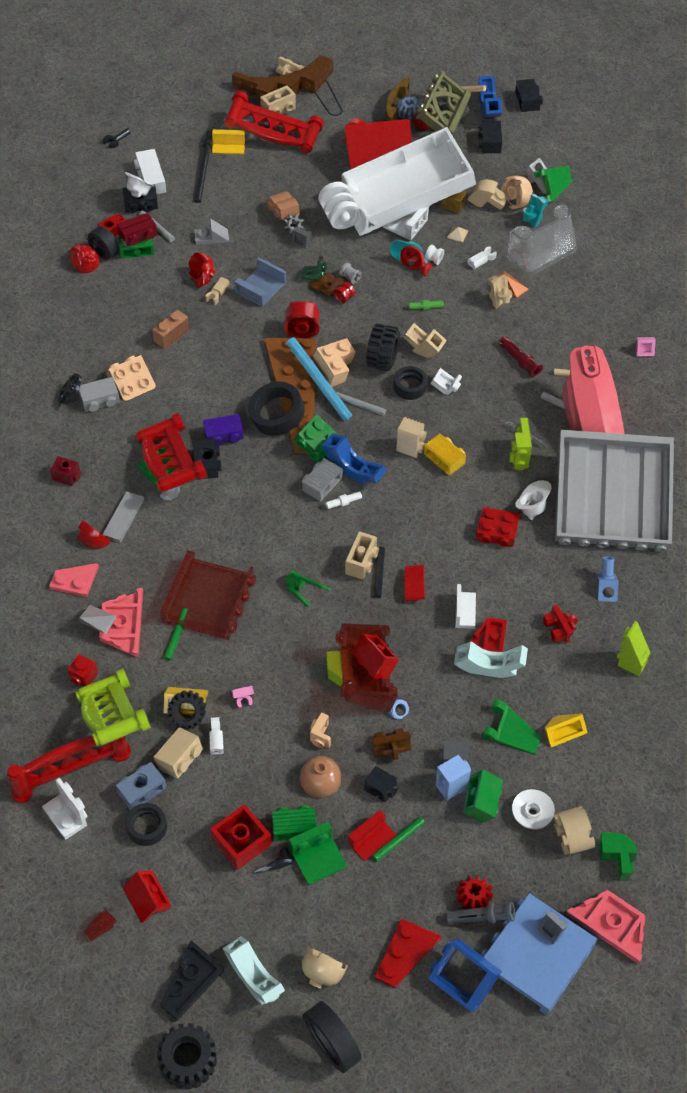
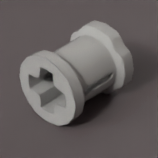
M347 262L341 267L339 275L345 276L354 284L361 278L362 272L355 270Z

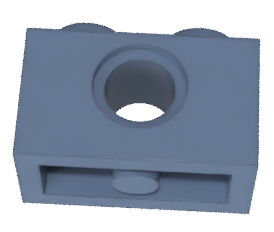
M150 762L147 765L140 766L129 777L122 778L116 785L119 796L131 810L141 803H146L165 790L167 786L163 776ZM138 784H145L141 788L136 787Z

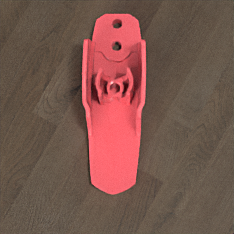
M595 345L575 348L569 355L570 375L566 378L562 393L570 429L573 431L624 434L617 392L603 350ZM584 352H588L590 354L589 358H587V355Z

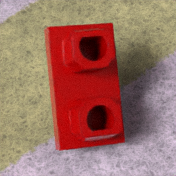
M558 605L552 606V611L543 615V623L546 627L556 625L557 628L551 630L550 633L554 643L564 641L566 644L570 643V637L573 635V631L577 629L575 625L578 622V618L575 615L570 616L568 612L563 614Z

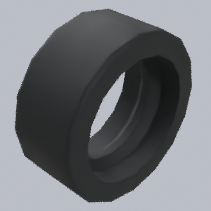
M98 226L88 234L87 240L89 245L103 259L109 260L119 252L118 241L107 228Z
M405 366L400 368L394 375L393 387L395 393L407 400H415L422 397L427 390V375L418 367ZM412 377L419 380L421 384L415 388H407L401 385L400 381L404 378Z
M141 803L133 807L127 814L125 820L127 834L136 844L142 846L154 845L165 836L167 831L166 816L163 810L156 804ZM143 814L156 816L159 820L157 830L146 835L137 833L134 829V822L139 816Z

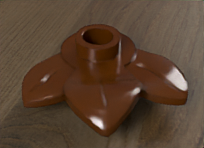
M322 273L319 276V280L310 282V287L323 292L324 296H333L334 290L340 287L344 280L341 277L334 278L331 273Z

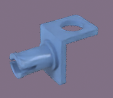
M602 557V573H596L599 582L598 601L617 602L619 580L616 574L613 573L614 557ZM611 587L614 590L613 595L605 597L602 593L604 588Z

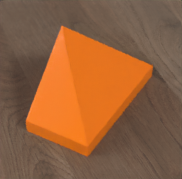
M505 271L497 275L498 277L503 274L507 276L508 289L512 291V295L515 298H518L528 290L527 287Z

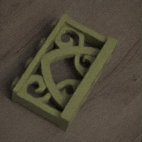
M442 70L439 74L436 73L432 77V83L426 89L427 93L421 100L423 103L416 110L418 113L415 118L421 119L436 132L447 127L450 133L453 134L472 93L468 89L465 91L445 75V72ZM446 98L447 105L452 112L447 110L441 112L437 99Z

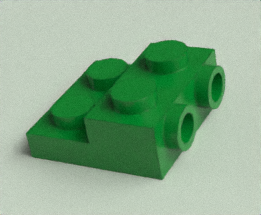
M316 414L293 440L299 448L310 455L313 461L321 463L324 458H327L322 444L332 433H337Z

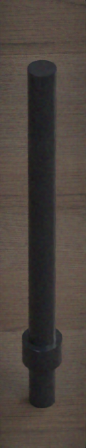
M207 131L206 139L203 141L204 150L195 203H201L209 153L213 145L212 131Z

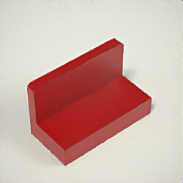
M381 810L348 835V844L364 861L369 859L376 851L396 836V833L385 823L386 815Z
M152 870L137 871L123 886L125 894L142 923L146 922L155 912H164L172 906Z

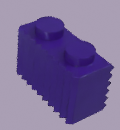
M239 413L203 420L206 439L215 438V446L226 442L236 443L244 439Z

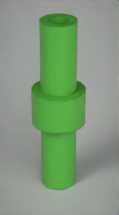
M422 300V302L409 303V310L423 309L424 311L430 310V308L444 307L443 301Z

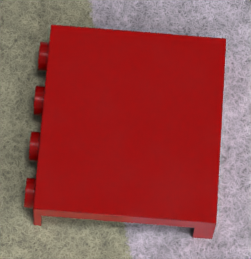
M409 119L349 124L344 127L350 170L412 143Z

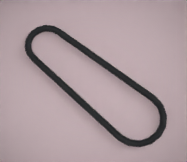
M326 80L325 82L328 84V86H329V88H330V90H331V92H332V94H333V96H334V98H335V100H336L338 106L340 107L341 112H340L339 114H332V113H330V111L327 109V107L325 106V104L323 103V101L320 99V97L318 96V94L315 93V95L317 96V98L320 100V102L322 103V105L325 107V109L327 110V112H328L330 115H332V116L341 115L342 112H343V109H342V107H341V105H340L338 99L336 98V96H335V94H334V92H333V90H332V88H331L329 82Z

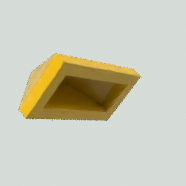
M581 713L555 716L545 726L550 747L587 734L584 717Z

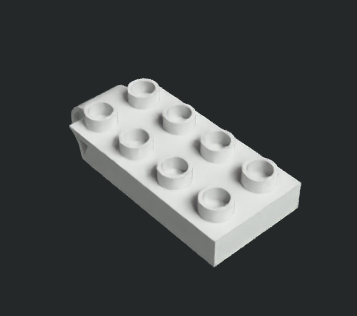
M446 127L342 173V181L326 185L320 191L318 199L333 228L346 229L354 225L361 236L451 195L460 193L476 185L473 169Z

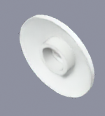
M530 789L519 793L515 797L512 804V813L515 820L523 827L541 829L552 821L555 808L553 801L547 794L539 790ZM529 810H535L536 814H530Z

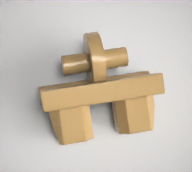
M279 57L276 72L280 75H285L304 68V66L293 63L289 59Z
M503 274L499 277L494 275L488 278V285L491 286L489 295L493 306L497 309L501 304L509 303L510 298H512V291L508 289L507 276Z

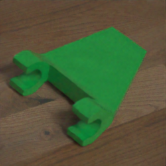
M569 166L540 169L534 172L535 178L543 177L547 192L544 198L548 200V203L553 202L572 182Z
M495 699L491 711L502 714L497 731L486 726L482 739L536 755L541 736L507 704L499 699Z

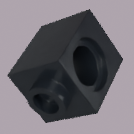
M375 766L364 781V790L373 796H379L380 800L386 802L389 797L393 798L398 790L396 786L397 778Z

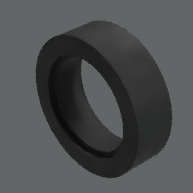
M272 382L255 391L249 400L248 412L253 424L260 432L267 435H281L291 431L301 422L305 406L295 386L287 382ZM278 397H286L292 400L291 410L285 416L275 420H267L260 416L262 407L268 401Z
M320 1001L303 1013L304 1022L313 1039L334 1067L341 1073H345L362 1060L359 1048L350 1032L325 1002Z

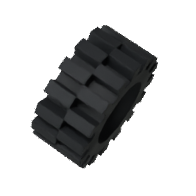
M191 690L177 693L170 701L167 710L169 720L172 719L173 721L172 724L174 726L178 725V728L183 727L185 730L193 729L199 725L206 714V703L203 702V697L200 698L197 692L194 694ZM187 702L193 705L195 709L193 716L184 717L181 715L179 707L182 703Z

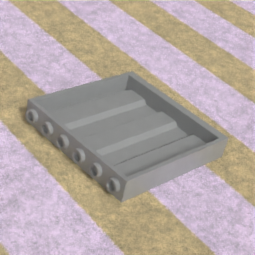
M561 430L558 445L555 541H559V544L569 545L571 542L578 543L580 546L597 544L601 548L609 547V545H615L618 549H627L628 546L636 547L637 550L655 548V551L658 552L670 549L672 545L674 437Z

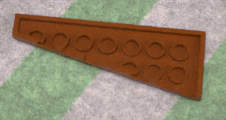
M265 338V345L275 382L292 384L297 388L305 406L304 416L301 422L289 433L294 453H306L297 446L293 439L314 417L315 382L288 347L287 342L291 338ZM296 338L313 361L317 339ZM280 397L283 412L286 415L291 410L293 402L286 397Z

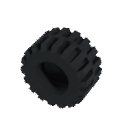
M379 323L375 324L370 334L366 353L368 367L385 371L391 370L399 346L400 333L398 327Z
M183 1023L178 1024V1029L175 1030L172 1027L169 1029V1035L165 1033L162 1036L163 1042L158 1044V1064L164 1079L167 1078L170 1085L174 1083L176 1088L179 1089L185 1086L186 1090L191 1089V1085H195L198 1088L201 1086L200 1082L204 1081L206 1083L209 1080V1074L213 1075L215 1071L214 1066L217 1064L215 1043L213 1038H210V1033L207 1030L204 1032L201 1026L198 1025L194 1028L193 1023H188V1027H184ZM183 1046H194L200 1050V1058L191 1066H180L173 1060L177 1050Z

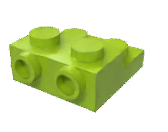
M520 418L519 425H516L514 440H511L512 452H509V462L513 463V468L519 471L529 467L532 444L528 418Z

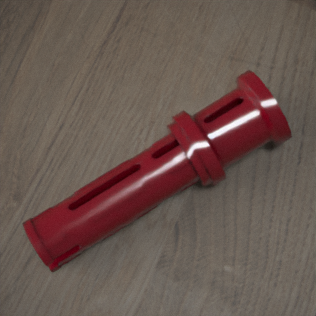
M503 336L499 340L498 344L519 362V366L522 369L525 368L532 378L542 372L543 365L534 361L533 356L524 353L507 336Z

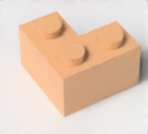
M346 338L317 348L313 363L331 387L345 382L349 373L346 365L352 363L356 351Z

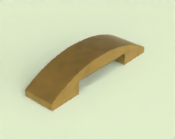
M410 77L400 81L390 92L386 106V121L396 120L397 107L395 105L399 97L407 96L410 90Z

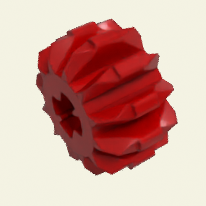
M477 874L475 879H472L470 875L467 876L466 881L461 879L460 887H457L456 893L458 894L457 902H463V909L470 906V909L487 907L490 904L489 901L493 900V893H491L492 885H486V878L479 880L480 877ZM471 891H475V894L478 892L479 894L475 896L474 893L471 894Z

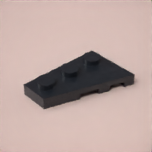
M190 940L188 949L179 963V968L171 980L160 1006L178 1021L224 972V968Z

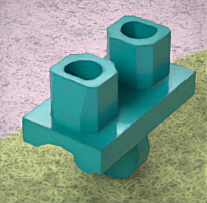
M532 194L527 208L523 209L524 217L522 220L531 223L532 227L536 228L543 218V211L548 204V200L543 196L538 197L536 194Z

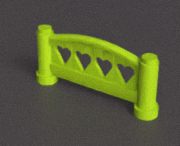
M123 668L117 670L116 674L79 688L75 692L79 703H81L83 720L87 727L94 732L92 735L96 745L101 744L102 746L138 730L146 731L151 728L144 709L134 712L124 689L129 688L130 684ZM100 696H104V697L101 698L100 700L95 701V698H98V697H100ZM108 704V705H106L104 708H102V709H100V710H99V708L97 707V706H99V705ZM112 712L107 717L102 718L101 714ZM115 721L111 725H105L106 722Z

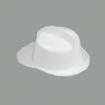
M125 172L128 176L127 189L131 191L132 196L138 198L146 196L151 187H154V185L141 178Z
M544 480L533 482L527 486L516 501V507L521 509L530 520H533L536 515L545 511L546 498L552 489L551 484Z

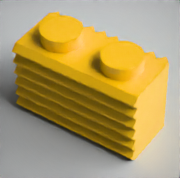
M439 433L424 445V455L449 476L465 465L466 454L464 450L453 445L449 437H444Z

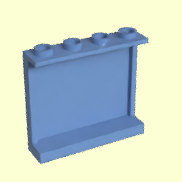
M529 893L526 899L521 898L516 905L515 921L505 920L503 924L505 928L501 933L497 932L491 940L493 945L489 950L485 949L481 956L502 971L498 978L539 1005V1011L547 1016L594 948L597 938ZM550 911L556 913L561 921L568 924L559 940L554 944L537 930L545 915Z

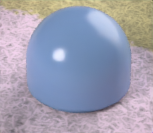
M393 700L388 706L389 715L397 720L402 719L409 712V706L404 700ZM398 704L402 705L405 710L402 716L397 715L395 712Z

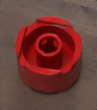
M290 302L285 311V333L289 334L292 338L311 339V337L317 336L320 326V313L317 305L314 302Z

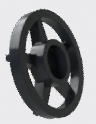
M75 373L69 376V379L59 391L60 403L66 405L75 397L81 386V375Z

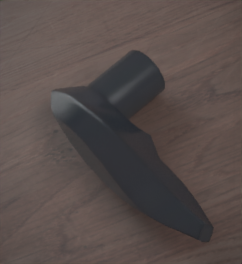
M281 848L280 858L258 868L254 873L284 868L293 863L294 859L289 857L288 848Z

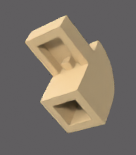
M485 179L476 183L471 189L467 200L481 208L486 202H489L501 210L506 203L508 195L496 188L497 182Z
M415 323L410 325L402 336L414 347L412 352L426 358L436 355L447 341L435 329L426 334Z

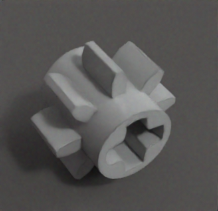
M289 214V219H284V221L287 222V225L284 226V228L290 229L289 234H291L292 230L294 229V227L290 226V224L292 223V219L293 221H297V224L295 225L296 227L304 228L303 226H301V222H303L304 219L299 220V214H296L295 217Z

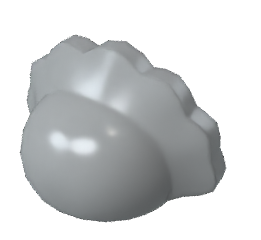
M180 486L166 492L162 491L160 497L169 501L177 498L180 493Z

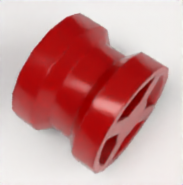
M343 282L340 287L334 290L335 298L343 304L348 301V298H352L355 295L353 286L348 282Z

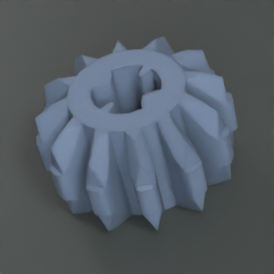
M403 96L402 99H399L396 106L399 118L403 117V120L408 118L409 121L412 118L414 119L416 110L421 104L420 99H416L415 96Z

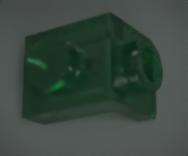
M319 256L317 266H304L301 272L302 279L312 281L323 277L324 273L327 272V263L324 262L323 256Z

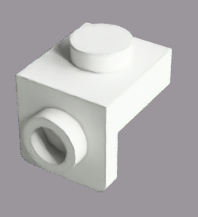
M440 368L430 384L442 393L449 395L452 391L456 392L461 385L459 381L462 376L458 375L456 378H453Z

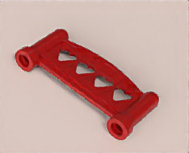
M234 92L231 107L224 121L227 128L232 129L238 126L246 132L267 141L289 146H299L305 154L312 151L318 133L324 126L322 118L311 116L307 123L247 103L249 97L245 92ZM252 115L255 123H249V121H243L242 119ZM267 120L270 128L258 126L257 124ZM282 125L285 133L274 131L273 128ZM294 130H297L300 138H295L294 136H289L288 134Z
M179 413L173 414L172 418L135 433L139 444L142 443L143 458L147 468L159 480L156 481L160 492H166L199 478L200 480L208 478L202 461L199 460L193 463L179 432L185 430ZM164 439L158 445H154L153 440ZM160 448H168L161 455H158L159 453L156 451ZM163 458H172L166 464H163L161 461ZM167 468H176L171 474H167L165 470Z
M92 735L56 748L22 767L16 764L11 765L7 770V776L12 787V798L17 803H26L33 796V788L109 756L117 762L126 761L131 755L130 745L126 742L124 736L95 750L91 748L96 746ZM84 751L82 755L79 757H71L74 754H78L79 752ZM64 759L60 765H51L54 762H59L60 760ZM44 767L43 770H42L40 773H38V774H32V773H31V772H33V771H37V770H39L40 768Z

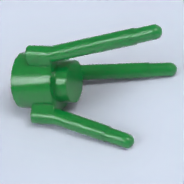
M292 570L286 577V584L289 585L288 590L293 592L306 607H310L309 603L296 590L302 589L306 582L327 591L331 590V588L306 578L295 570Z

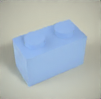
M457 755L437 767L435 785L447 801L468 789L471 772L470 765L466 760H462Z

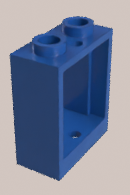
M458 938L452 942L449 941L442 950L444 955L440 960L437 959L430 968L432 973L428 979L469 1011L474 1012L481 1005L502 971ZM457 950L487 972L472 996L442 974Z

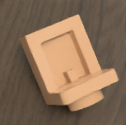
M321 713L318 719L315 718L310 728V741L318 748L326 747L329 749L331 737L324 734L329 725V716Z

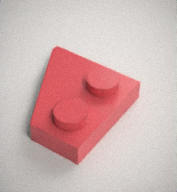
M95 563L56 570L49 587L51 590L87 597L99 569V564Z

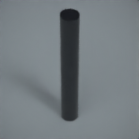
M378 547L374 598L382 597L384 547Z

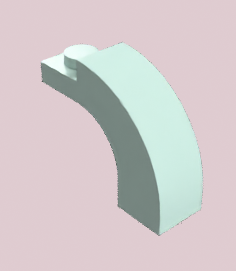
M470 641L456 648L454 665L473 674L497 678L511 677L516 675L517 669L525 666L528 649L521 645L504 652H491L480 648Z
M240 936L222 948L238 976L261 1005L275 1001L279 994L285 991L282 984L273 978L263 967L249 941Z

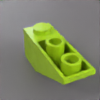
M635 621L632 627H627L623 634L624 639L620 644L619 648L621 649L617 655L619 659L617 666L640 676L648 662L650 650L638 622Z

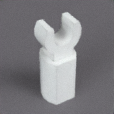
M486 247L484 252L482 251L469 258L467 261L468 265L476 269L488 260H494L497 252L490 253L491 247Z
M219 717L211 718L212 731L209 732L211 755L224 754L223 733L220 731Z

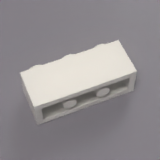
M155 149L135 152L136 159L134 160L135 169H139L137 170L138 177L155 185L157 194L166 193V183Z

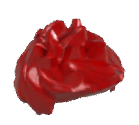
M89 244L71 246L70 263L78 272L90 273L99 267V254Z
M193 253L188 262L190 267L189 275L197 284V287L201 288V286L211 282V277L215 275L213 260L204 253Z

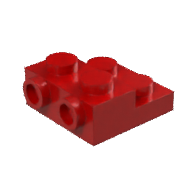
M483 506L476 540H480V542L485 544L491 542L499 544L501 547H513L520 513Z

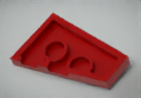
M401 918L375 975V980L396 988L442 939V936Z

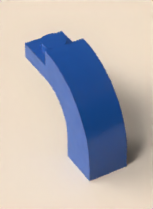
M494 76L478 77V85L486 86V91L479 92L478 96L482 117H500L502 115L501 98L496 97Z
M332 433L322 444L323 450L330 462L341 467L344 475L362 485L367 481L377 483L386 472L384 465L368 462L359 457L352 450L346 436Z

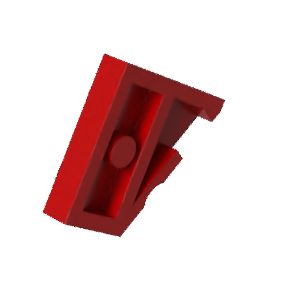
M487 617L482 623V627L474 633L471 642L487 651L503 652L507 620Z

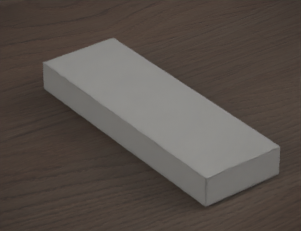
M126 491L103 535L109 540L121 543L141 507L144 497Z

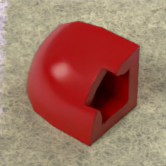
M84 520L78 526L80 529V533L77 535L78 540L92 549L104 548L112 542Z

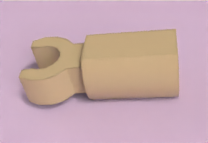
M220 277L211 289V292L206 294V302L213 299L214 305L218 304L219 297L224 294L230 285L228 279Z

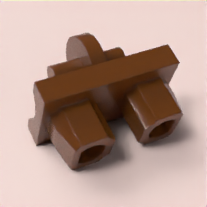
M399 728L393 731V735L385 736L383 732L375 733L373 738L375 758L392 755L393 760H398V753L411 751V735L409 731L405 732L403 728Z

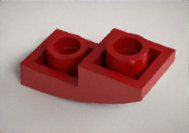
M424 565L405 566V601L425 600Z

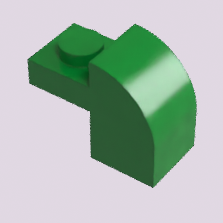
M601 832L599 838L600 860H618L619 881H628L630 874L634 873L633 861H635L638 854L636 845L629 837L621 833Z

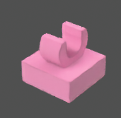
M637 337L636 356H654L656 339L654 337Z
M252 686L231 690L232 697L237 698L236 703L238 707H242L241 700L243 698H246L249 705H252L253 701L249 696L254 694Z

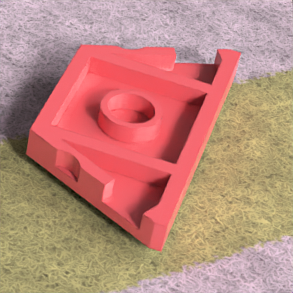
M143 588L136 589L137 592L128 596L123 594L114 600L102 603V610L116 616V619L106 634L99 632L100 641L135 657H139Z
M609 890L600 893L596 898L584 901L583 904L575 908L568 909L567 916L637 964L640 963L645 915Z

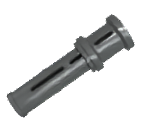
M508 901L507 904L495 905L490 903L487 907L447 912L449 925L489 921L490 923H496L499 920L515 921L516 917L512 901Z

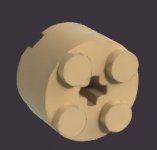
M582 806L558 812L554 815V827L557 836H561V847L564 855H571L595 848L594 837H589L592 828L586 811L582 809Z

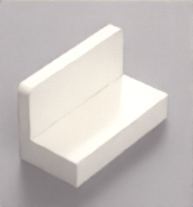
M457 584L455 628L475 629L476 593L461 592V584Z

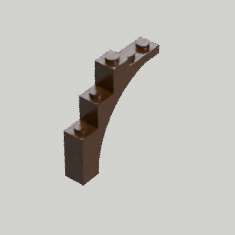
M319 55L312 63L298 71L274 77H252L235 71L232 74V85L236 89H242L250 94H255L256 100L261 102V96L284 86H288L295 94L301 89L316 93L333 73V59Z

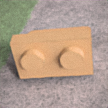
M141 355L138 357L131 356L125 359V362L122 364L115 363L109 366V370L106 372L108 378L113 377L118 391L125 401L155 388V383Z

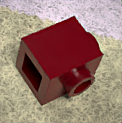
M58 456L50 469L52 480L73 486L75 481H79L81 477L79 463Z

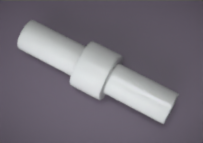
M361 492L340 495L337 499L325 502L326 509L340 505L343 507L349 505V502L362 499Z

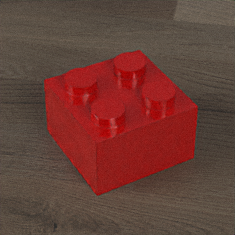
M245 804L210 828L211 840L237 871L272 845L271 834Z

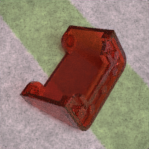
M342 623L335 637L336 643H339L343 684L341 686V696L346 701L380 712H390L398 697L397 687L390 683V678L374 679L369 676L368 671L357 662L356 657L352 654L362 634L378 635L389 648V644L385 640L386 636H390L389 625Z

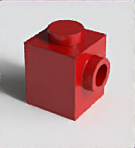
M80 654L77 655L67 669L71 682L83 687L91 684L98 674L96 662Z

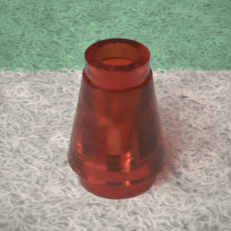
M104 909L102 912H98L84 933L93 942L113 929V925L117 921Z

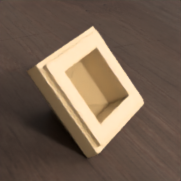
M452 226L447 238L463 243L468 230Z

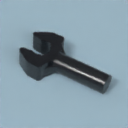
M126 128L115 136L106 135L103 139V144L111 142L109 143V149L119 146L118 141L131 132Z

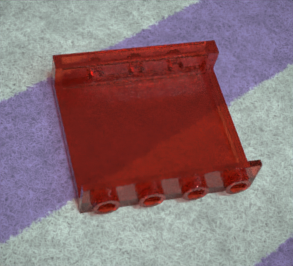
M187 550L160 611L162 623L173 626L181 625L184 629L229 640L231 634L236 632L238 617H242L243 603L249 599V588L255 584L256 575H254V567L251 566L249 572L197 560L195 559V552ZM183 608H186L188 610L183 621L179 620Z

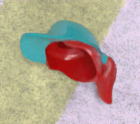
M395 240L391 243L390 253L395 259L411 270H421V274L424 277L427 276V273L432 268V264L425 258V253L420 245L414 241L404 242L401 240ZM411 261L415 264L409 266L407 262Z

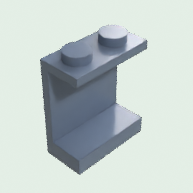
M258 257L257 269L245 281L240 278L234 281L235 293L263 307L287 282L286 271Z

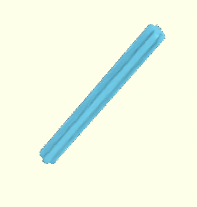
M296 338L288 339V347L342 420L347 421L351 419V412Z

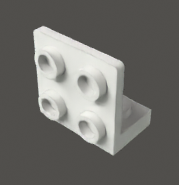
M429 206L388 223L383 228L411 241L427 222Z
M58 778L56 779V784L60 795L44 804L42 809L66 840L87 826L85 820L87 814L84 811L85 806L80 798L77 797L75 799L72 795L73 790L67 782L63 783Z

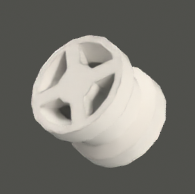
M430 245L425 258L439 265L444 256V249H437L434 245Z

